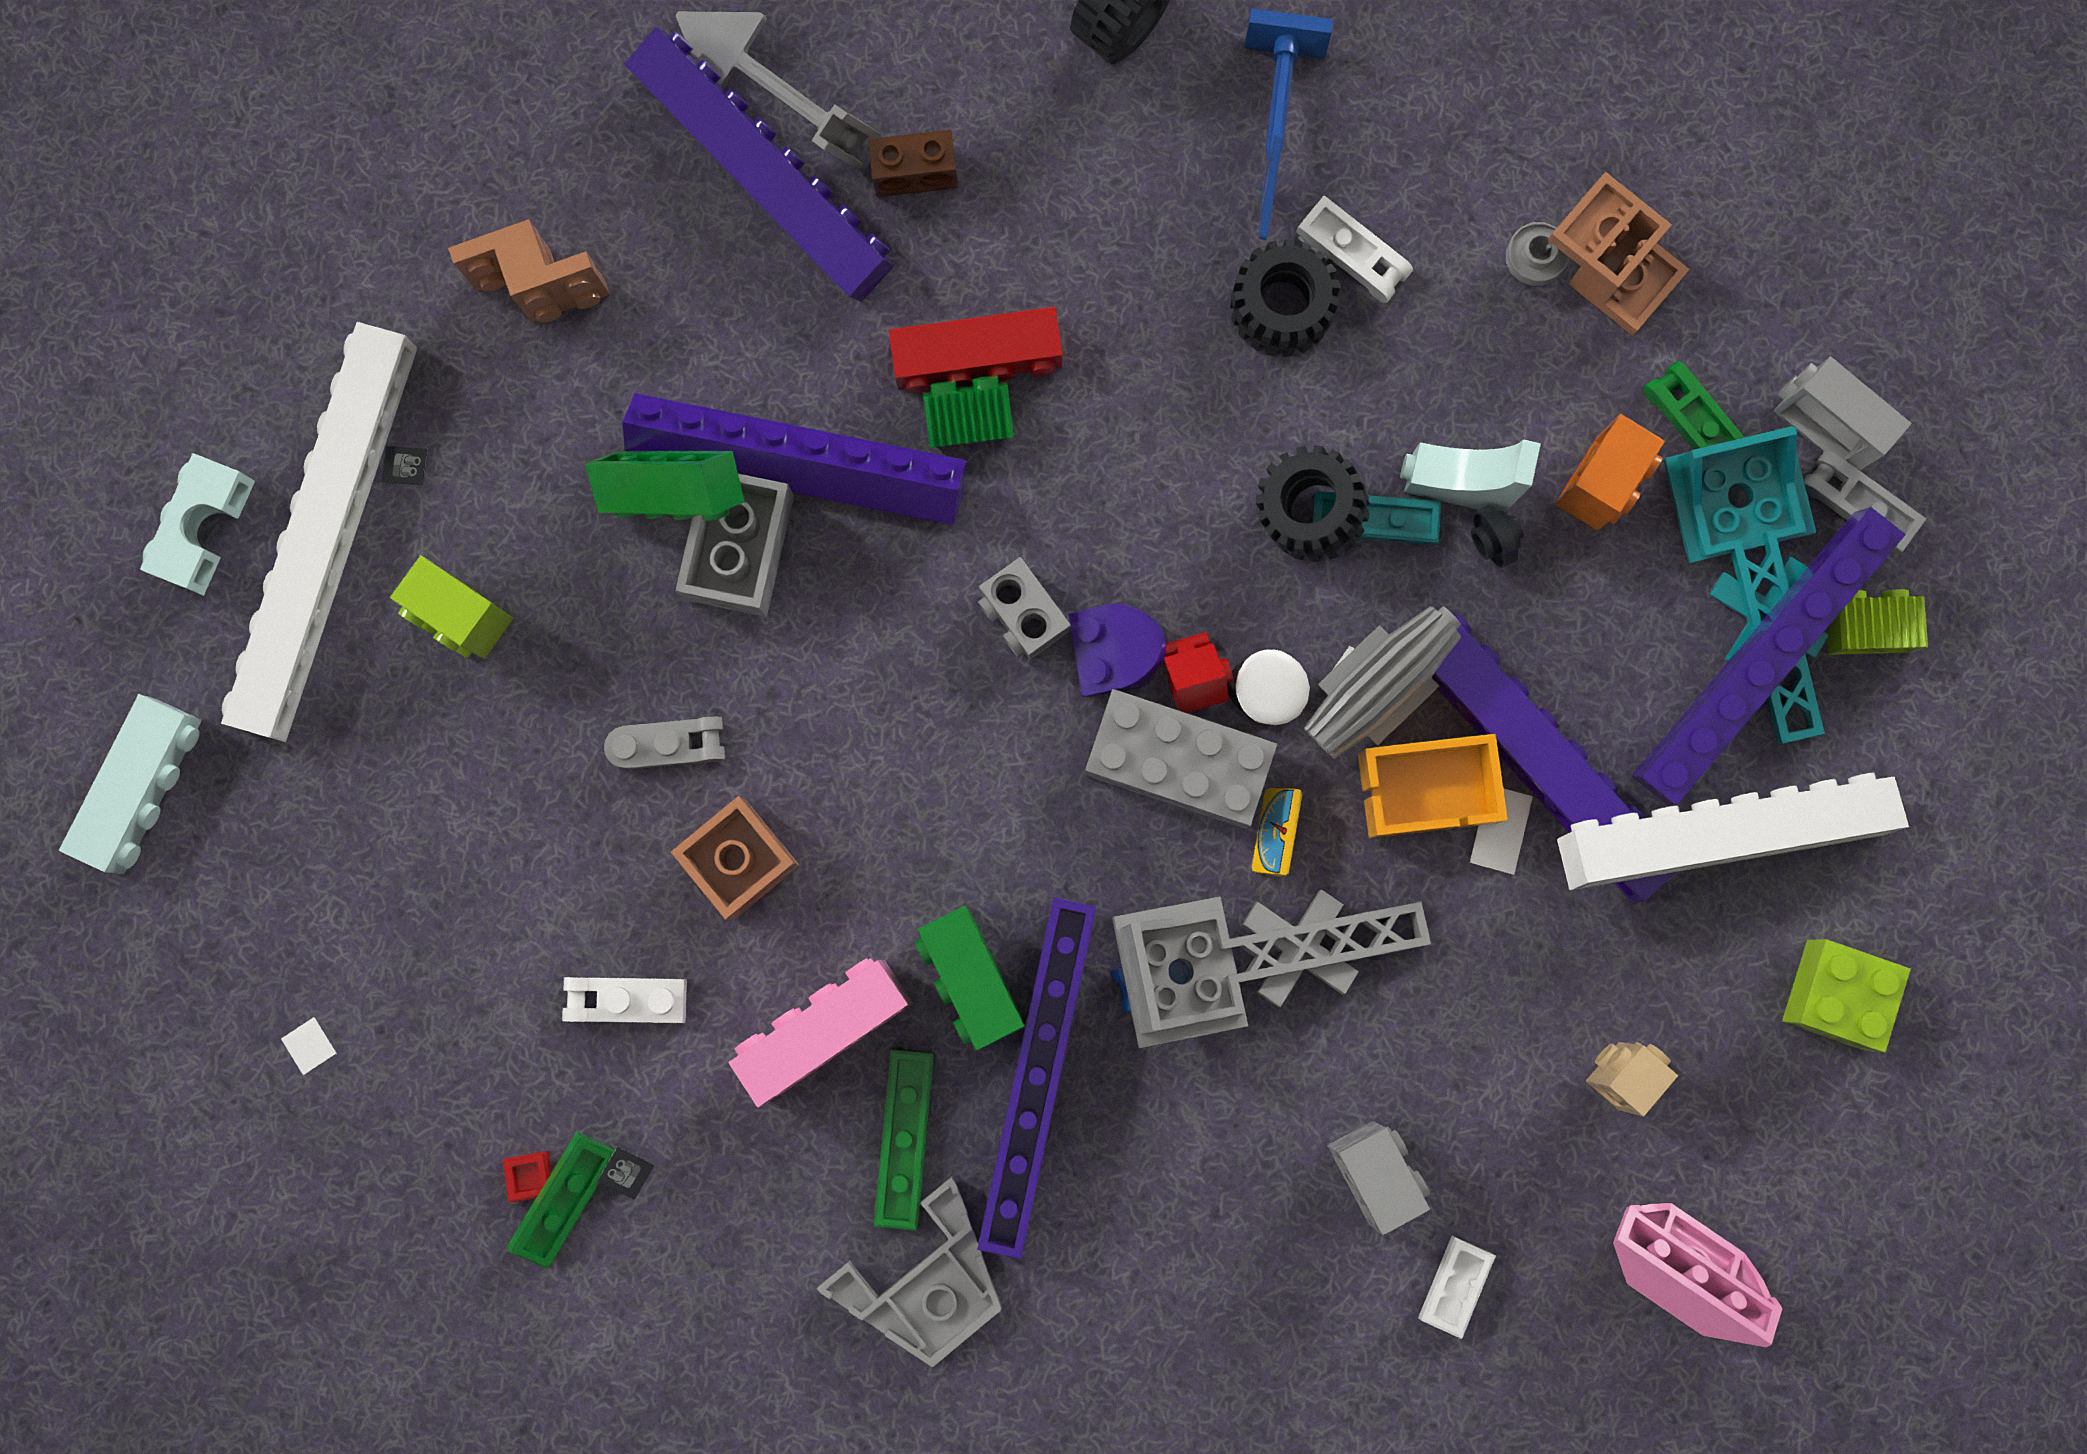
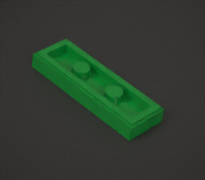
M576 1132L507 1245L509 1252L548 1269L598 1187L599 1182L597 1180L615 1150L582 1133Z

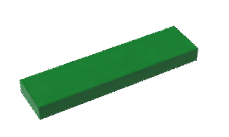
M891 1049L874 1227L918 1230L935 1053Z

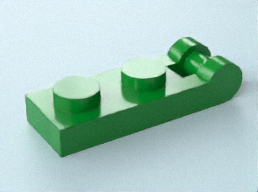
M1676 361L1666 368L1665 375L1659 380L1654 378L1642 388L1648 400L1662 411L1693 450L1745 438L1691 371L1680 361ZM1675 388L1680 389L1685 395L1679 401L1671 394V391Z

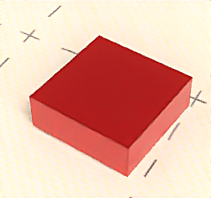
M549 1150L502 1159L508 1202L513 1203L537 1198L552 1173Z

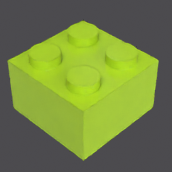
M421 555L390 596L392 600L402 606L398 612L399 615L415 626L434 635L433 638L467 659L471 653L485 659L514 619V617Z
M1827 939L1807 940L1782 1022L1864 1051L1886 1053L1911 969Z

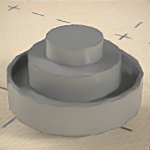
M1532 222L1522 226L1510 239L1506 248V264L1510 273L1520 282L1530 286H1543L1553 282L1566 268L1570 257L1548 241L1551 234L1556 230L1555 226L1545 222Z

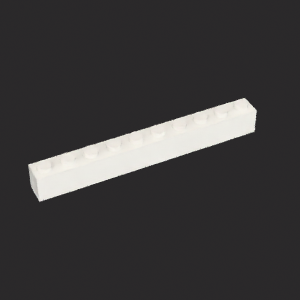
M357 322L354 332L346 338L344 344L345 358L340 372L336 373L332 379L330 387L332 397L327 411L323 412L318 420V438L314 450L310 451L305 459V476L301 488L292 497L290 504L292 515L287 530H284L279 536L277 542L278 556L274 568L265 577L263 583L265 595L260 609L251 618L249 626L251 636L246 651H243L238 657L236 663L237 677L233 689L224 698L222 704V714L224 716L221 724L283 742L287 740L418 348L403 334Z

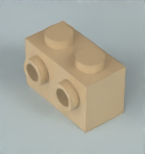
M1618 1042L1616 1046L1609 1044L1601 1051L1595 1060L1598 1067L1586 1082L1619 1111L1644 1117L1678 1075L1668 1067L1671 1060L1654 1045L1649 1044L1645 1047L1638 1042L1635 1044Z

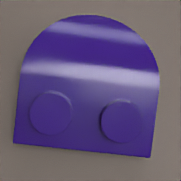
M1106 604L1068 614L1082 697H1093L1111 693L1112 689L1120 691L1141 688L1152 680L1150 677L1156 671L1159 663L1164 661L1166 640L1163 630L1157 620L1151 618L1140 608L1124 604Z

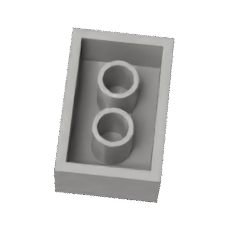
M738 474L744 503L728 509L729 515L718 520L704 521L702 515L692 517L675 591L685 601L767 617L794 494L786 483Z

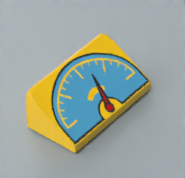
M1266 789L1252 871L1277 877H1284L1289 874L1302 799L1301 790Z

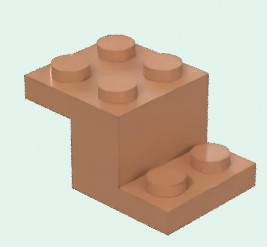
M1607 172L1599 178L1548 239V241L1581 266L1568 284L1632 336L1690 270L1657 244L1672 224Z
M529 219L448 248L453 264L476 291H495L507 285L510 296L531 322H551L558 319L563 311L574 307L580 309L593 307L601 301L602 297L610 295L605 279L586 251L554 262L550 248Z

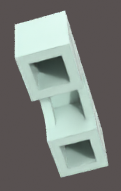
M192 453L189 462L179 472L178 486L172 500L164 506L161 512V524L157 533L144 549L143 563L140 570L204 596L221 557L201 547L197 538L199 525L206 517L216 513H223L238 519L255 481L235 469Z

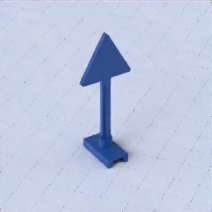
M1251 8L1244 48L1273 51V60L1276 62L1265 148L1268 163L1261 193L1258 239L1267 240L1280 154L1284 143L1293 64L1297 62L1298 55L1317 58L1326 57L1332 33L1333 19Z

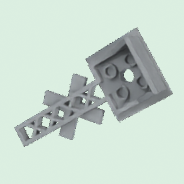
M1321 889L1297 926H1292L1271 910L1256 902L1242 923V926L1254 934L1232 939L1229 938L1221 896L1112 917L1139 1048L1247 1027L1248 1022L1239 985L1240 982L1265 978L1256 993L1278 1008L1284 1003L1303 970L1309 971L1342 995L1345 994L1359 972L1347 964L1346 961L1431 944L1422 902L1336 918L1344 904ZM1410 914L1415 939L1404 940L1390 930L1398 916ZM1385 918L1382 924L1376 921ZM1359 923L1364 924L1376 933L1368 948H1363L1350 939ZM1345 926L1342 932L1336 929ZM1325 934L1336 941L1330 951L1320 945ZM1384 939L1390 942L1389 944L1381 945ZM1264 942L1260 949L1254 945L1256 943ZM1272 946L1281 952L1276 960L1268 955ZM1236 947L1242 948L1254 957L1247 970L1238 974L1232 948ZM1344 947L1349 950V952L1341 953ZM1174 960L1183 962L1189 969V977L1184 984L1174 983L1170 979L1168 969ZM1262 963L1268 966V968L1258 969Z

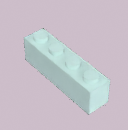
M138 694L59 851L107 873L124 874L127 869L131 868L140 855L141 847L139 844L146 830L152 828L159 818V804L165 792L170 790L179 778L180 769L178 767L185 753L190 751L198 741V727L202 720L160 700Z

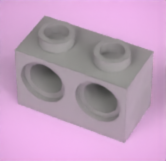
M1021 557L979 586L980 594L983 597L978 601L979 606L991 622L999 619L1008 632L1003 635V638L1016 656L1024 653L1030 661L1070 632V623ZM1005 586H1014L1020 590L1021 597L1013 604H1004L997 598L999 590ZM1031 619L1040 620L1045 624L1046 631L1039 638H1029L1022 632L1025 622Z

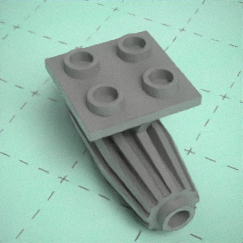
M1430 606L1391 634H1388L1379 625L1318 684L1328 696L1304 727L1305 731L1333 759L1367 736L1378 746L1439 687L1431 677L1461 638V635L1457 632V629L1461 626L1459 620L1445 607L1437 611Z

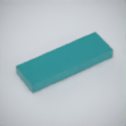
M1315 491L1312 523L1320 521L1330 513L1335 504L1336 493ZM1368 495L1370 502L1367 505L1370 513L1368 522H1362V527L1365 531L1361 538L1353 536L1355 539L1437 545L1439 543L1441 501Z

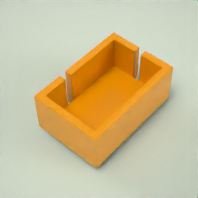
M1496 734L1366 748L1358 753L1363 792L1371 791L1372 793L1371 797L1364 800L1369 839L1449 830L1455 827L1466 828L1492 825L1508 820Z

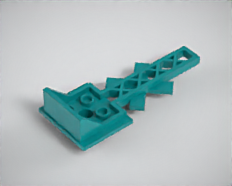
M1795 426L1711 445L1663 459L1688 563L1731 553L1737 579L1723 572L1709 593L1710 597L1747 618L1745 627L1724 659L1727 662L1807 569L1806 565L1791 556L1783 564L1778 542L1816 533L1796 451L1797 431ZM1731 487L1740 488L1745 493L1747 501L1743 508L1735 507L1730 503L1728 491ZM1764 546L1766 556L1760 566L1746 559L1744 550ZM1762 580L1770 585L1765 595L1755 591ZM1823 632L1805 654L1815 658L1829 635ZM1805 654L1793 667L1796 680L1788 691L1778 685L1766 699L1778 744L1825 734ZM1792 704L1805 711L1809 728L1788 732L1785 716Z

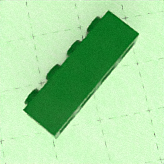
M616 451L585 463L598 513H616L617 518H629L644 514L645 519H656L669 514L673 515L674 520H684L702 515L704 521H713L727 517L729 515L728 509L745 502L733 451Z

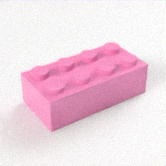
M868 958L864 959L845 973L849 978L847 982L839 987L836 983L824 986L808 998L812 1005L803 1012L800 1008L789 1010L771 1023L775 1031L768 1036H765L763 1032L759 1035L755 1034L734 1048L738 1056L728 1063L757 1107L771 1102L913 1004L885 960L874 962L872 958L869 960Z

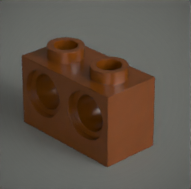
M951 130L868 139L872 179L877 197L958 188Z

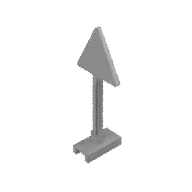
M677 12L676 18L683 36L693 47V50L690 52L692 58L697 63L703 59L721 76L717 83L723 89L737 69L741 70L818 127V131L812 139L815 144L858 170L861 169L864 163L855 157L867 137L881 138L882 135L835 104L831 111L826 112L748 55V49L767 20L764 14L760 12Z

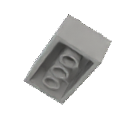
M1112 689L1084 775L1247 829L1252 824L1277 743Z

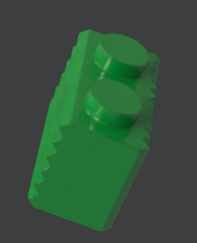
M998 376L973 379V386L957 388L955 381L931 384L930 392H923L930 447L1014 437L1007 382L998 383Z

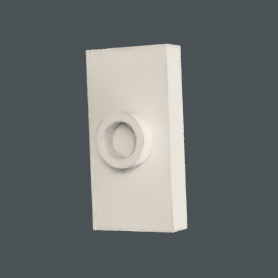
M1452 1236L1418 1318L1462 1339L1496 1256Z

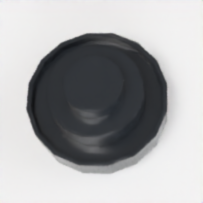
M1490 505L1476 511L1473 514L1475 528L1471 530V537L1479 554L1485 560L1491 559L1500 568H1504L1517 561L1518 549L1521 546L1520 539L1524 537V532L1518 519L1514 515L1508 516L1504 511H1498Z

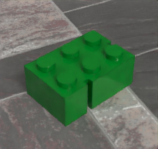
M966 905L917 929L921 938L914 941L925 965L934 963L940 975V979L934 981V984L943 1003L947 1005L953 1002L960 1018L953 1021L964 1045L972 1042L975 1050H978L1025 1026L1020 1011L990 950H987L984 944L986 942L970 909Z

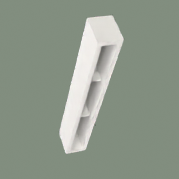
M1867 773L1848 779L1849 784L1841 786L1837 785L1836 779L1811 784L1809 785L1810 791L1798 792L1797 786L1780 788L1771 791V797L1759 799L1758 793L1754 792L1731 798L1732 804L1720 806L1718 799L1698 802L1691 805L1692 811L1681 813L1678 806H1670L1652 811L1651 818L1639 819L1638 813L1624 814L1611 818L1612 824L1599 826L1597 819L1572 824V832L1558 838L1557 842L1569 890H1576L1885 836L1907 828L1909 825L1895 776L1876 779L1875 773Z

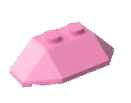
M1672 1203L1642 1206L1630 1205L1626 1208L1613 1244L1629 1286L1702 1336L1761 1347L1772 1345L1782 1307L1775 1297L1770 1296L1764 1280L1744 1252Z

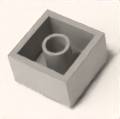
M1372 1121L1327 1145L1368 1224L1381 1235L1430 1210L1424 1199L1430 1195L1429 1189L1417 1170L1413 1172L1410 1166L1406 1165L1403 1157L1409 1153L1396 1130L1391 1131L1388 1126L1384 1127Z

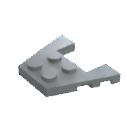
M953 1176L921 1201V1205L944 1232L948 1240L884 1293L877 1296L850 1260L817 1287L822 1295L828 1299H833L861 1321L865 1320L883 1332L887 1338L931 1367H934L1002 1310L981 1250H977L979 1242L959 1187Z

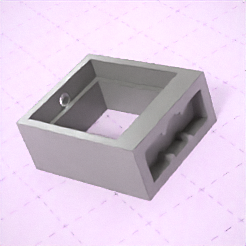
M1831 356L1818 367L1810 363L1798 377L1795 375L1778 393V396L1783 400L1773 411L1790 426H1795L1796 431L1820 451L1833 452L1858 470L1883 457L1912 424Z

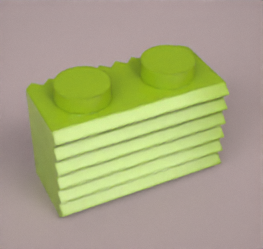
M1898 589L1882 592V598H1867L1866 591L1859 590L1827 627L1826 633L1829 635L1827 639L1828 654L1914 653L1928 648L1924 596L1909 597V590Z

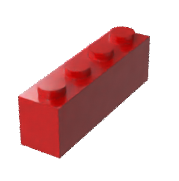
M1056 306L888 329L898 390L906 389L908 393H923L931 389V384L955 381L957 388L965 387L972 384L973 379L986 376H998V382L1010 380L1014 377V374L1030 372L1032 376H1045L1054 373L1055 368L1062 367L1063 364Z

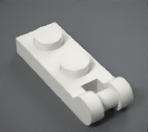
M1326 196L1320 199L1297 228L1296 233L1368 288L1370 294L1382 303H1387L1395 294L1394 287L1397 283L1405 281L1413 272L1412 265L1405 258ZM1378 261L1387 269L1383 276H1380L1373 270Z
M564 977L563 991H568L567 1008H563L562 1021L685 1023L687 979ZM585 991H597L596 1008H585Z

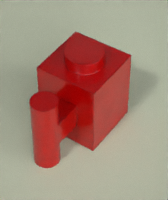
M1207 632L1166 643V654L1163 662H1165L1167 681L1178 711L1189 713L1229 701L1227 683L1233 682L1231 668L1226 657L1219 659L1214 644H1210Z

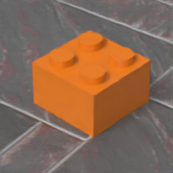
M1620 413L1596 437L1555 502V505L1596 531L1608 522L1614 525L1622 514L1627 515L1641 494L1636 489L1644 479L1648 480L1660 465L1663 458L1657 455L1665 441Z

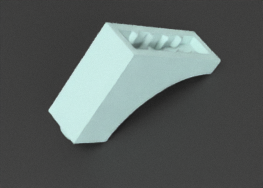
M1522 440L1520 443L1510 447L1473 450L1442 447L1420 442L1413 455L1406 454L1403 461L1400 478L1407 480L1404 493L1478 510L1490 505L1498 511L1506 512L1532 486L1541 443Z

